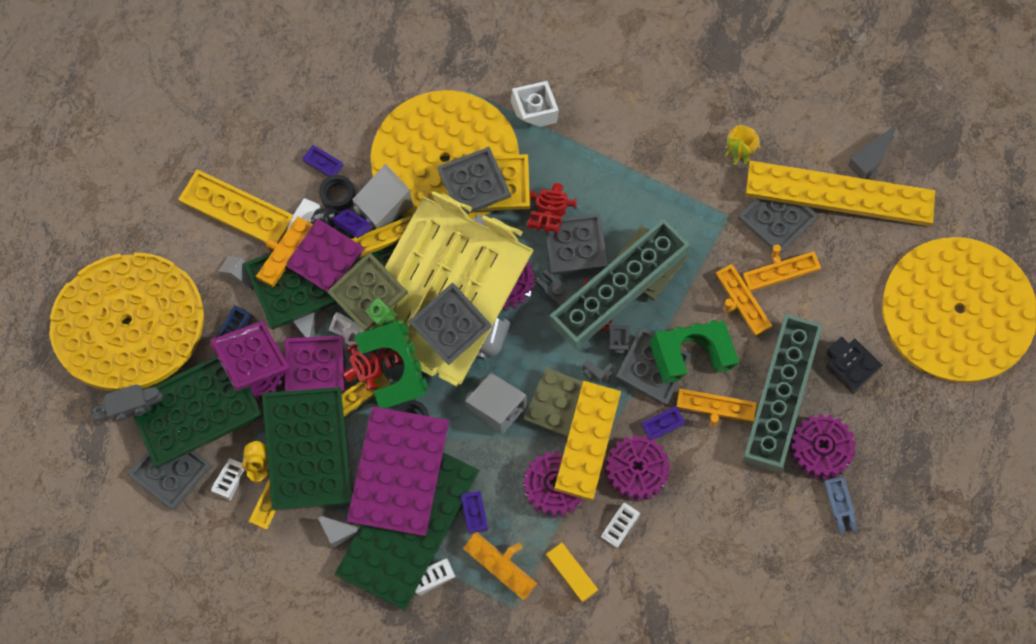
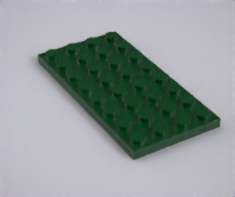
M338 226L332 227L350 239L355 238ZM398 243L371 254L385 267ZM272 252L244 263L272 330L337 304L330 294L289 268H286L274 287L258 280L256 275ZM365 256L360 257V258L358 259V261L356 262V264H357L362 258H364Z
M443 452L426 537L361 525L334 575L406 612L416 593L417 587L421 584L426 570L431 565L463 504L461 494L469 493L480 470Z

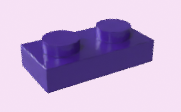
M314 145L311 146L302 158L304 163L327 177L337 175L344 166L343 162Z
M349 209L333 218L335 225L356 238L363 236L372 229L370 222Z
M675 406L643 422L641 426L651 441L684 426L685 421Z
M481 491L461 494L468 534L488 531Z

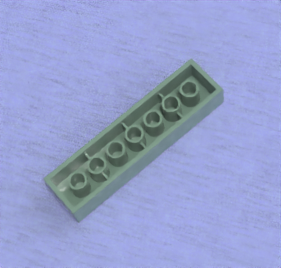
M663 218L550 315V324L577 350L689 253L690 244Z
M785 314L742 463L778 474L781 473L823 324Z

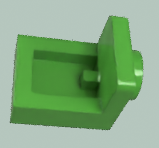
M377 298L365 310L379 326L395 321V318L398 316L380 298Z

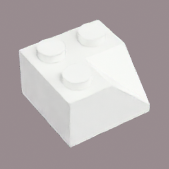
M547 81L512 89L511 104L518 118L538 127L557 123L559 110Z

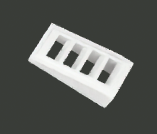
M230 458L228 459L211 489L212 494L231 501L245 472L242 468V463ZM231 465L240 468L239 472L230 469ZM227 473H232L236 475V477H230L227 475ZM224 479L231 481L232 484L230 485L223 481ZM221 486L229 488L228 491L220 489Z
M623 503L601 535V538L618 548L640 517V513L628 504ZM625 511L632 516V519L625 516L623 512ZM621 518L622 520L627 522L628 525L625 526L620 521H618V519ZM616 525L624 531L621 533L613 526ZM611 531L612 533L617 535L619 539H615L608 533Z
M448 559L428 567L426 574L422 578L424 586L421 587L419 584L415 591L417 594L423 595L456 577ZM441 567H444L447 576L444 577L440 569ZM435 570L440 578L438 580L436 579L433 571ZM427 574H429V577L432 581L431 583H429L426 578Z

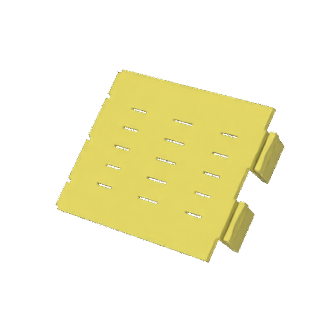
M433 191L432 196L437 202L424 196L422 197L385 268L408 291V294L392 309L398 314L395 321L402 319L403 323L406 322L408 326V337L414 343V355L416 360L420 361L422 371L431 376L439 373V378L457 386L462 384L491 328L455 361L448 365L409 321L437 297L441 289L443 291L453 282L459 289L461 288L460 291L493 326L534 250L518 242L514 234L521 236L523 233L521 230L510 227L494 217L491 219L484 215L482 220L488 226L486 227L468 218L464 210L471 212V206L460 203L444 193L441 195Z

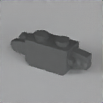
M135 384L106 394L103 398L104 403L92 409L93 416L97 422L109 419L113 422H123L128 417L141 416L146 411L151 410L150 406L161 402L163 395L156 387L143 389Z

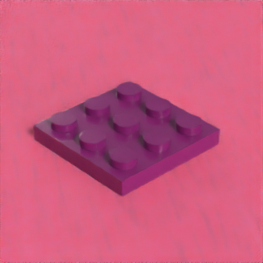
M317 219L285 266L327 292L354 267L365 248Z
M264 321L211 339L210 345L236 391L289 371V366Z
M343 336L285 338V361L289 366V371L285 373V391L341 387V393H344Z

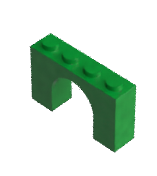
M402 319L354 335L360 354L386 347L398 352L404 361L405 369L402 378L395 383L379 387L374 391L379 408L397 405L422 397L427 393L428 383L425 378H422L420 372L422 371L421 363L415 358V346L409 340V329Z
M712 320L703 325L696 323L688 328L676 327L666 332L665 330L655 332L649 341L664 384L680 381L688 373L680 350L681 343L695 342L704 347L709 354L715 373L733 370L740 363L725 321L717 322Z

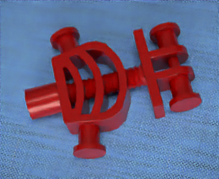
M554 183L551 190L542 189L539 194L531 190L529 193L530 201H536L537 212H531L527 228H536L537 231L545 228L546 233L552 231L558 234L562 225L561 216L566 214L567 207L577 208V198H574V200L567 199V193H562L564 187L560 183Z
M352 344L347 348V352L353 355L349 358L353 367L343 372L348 382L358 377L361 382L366 383V391H373L377 389V385L374 384L373 380L378 379L382 374V360H385L388 368L392 370L395 366L403 364L404 361L400 354L391 348H379L381 352L379 354H375L372 351L360 354V351L357 349L358 346ZM366 354H371V355H372V358L369 359V358H368L367 356H365V355H366Z

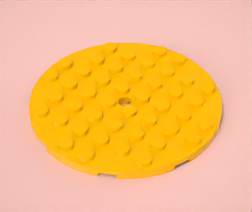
M452 90L424 93L399 105L380 125L371 149L372 175L374 177L386 164L407 186L411 193L413 207L401 215L406 218L415 213L423 196L435 202L437 201L432 196L433 191L441 195L444 193L448 196L437 171V166L490 147L493 155H519L517 138L505 116L496 107L480 97ZM449 155L450 160L442 162L440 156ZM494 210L475 211L467 215L468 218H475V215H489Z
M949 237L926 242L908 252L897 263L885 285L882 298V315L891 342L902 357L915 368L935 376L934 378L947 382L977 383L981 380L1003 374L1013 367L1025 354L1036 331V298L1024 272L1005 253L978 240ZM957 305L964 306V313H957L954 307Z
M135 252L132 255L116 254L89 264L80 270L70 283L67 282L52 307L49 335L53 350L62 366L80 382L96 389L113 392L135 384L142 388H147L174 374L194 352L199 343L204 325V308L201 296L193 280L185 271L175 266L173 262L147 253ZM125 318L132 319L129 323L130 325L122 324V321Z

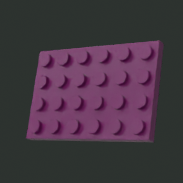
M372 406L347 518L348 523L426 537L450 423L449 420Z

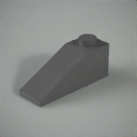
M894 127L850 158L848 166L859 178L871 179L878 173V167L896 130Z

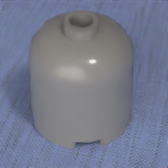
M504 318L503 321L496 319L476 358L485 359V357H494L499 354L510 327V322Z

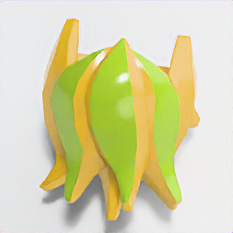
M736 125L727 136V146L725 148H728L725 157L733 154V165H736L742 158L744 165L747 166L750 155L757 148H761L757 133L750 127Z

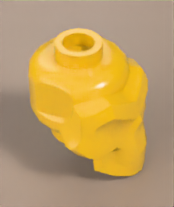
M253 441L244 448L242 468L244 471H247V477L252 482L259 484L268 476L266 444L260 441Z

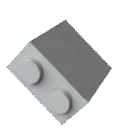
M386 164L352 199L354 203L353 210L357 215H362L370 222L372 229H378L392 223L413 207L410 190Z
M490 373L479 381V386L475 391L471 390L467 394L465 403L469 410L502 436L527 408V398L523 392Z

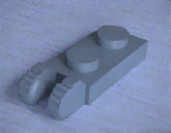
M844 476L824 480V486L839 534L845 533V526L842 518L848 517L851 531H857L854 518L855 512Z

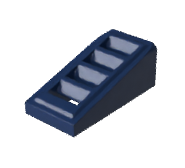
M234 305L215 338L222 336L224 333H231L232 331L227 329L229 326L235 330L246 327L253 315ZM239 313L244 316L243 320L236 317V315ZM235 320L239 322L240 325L237 326L233 324L232 321Z

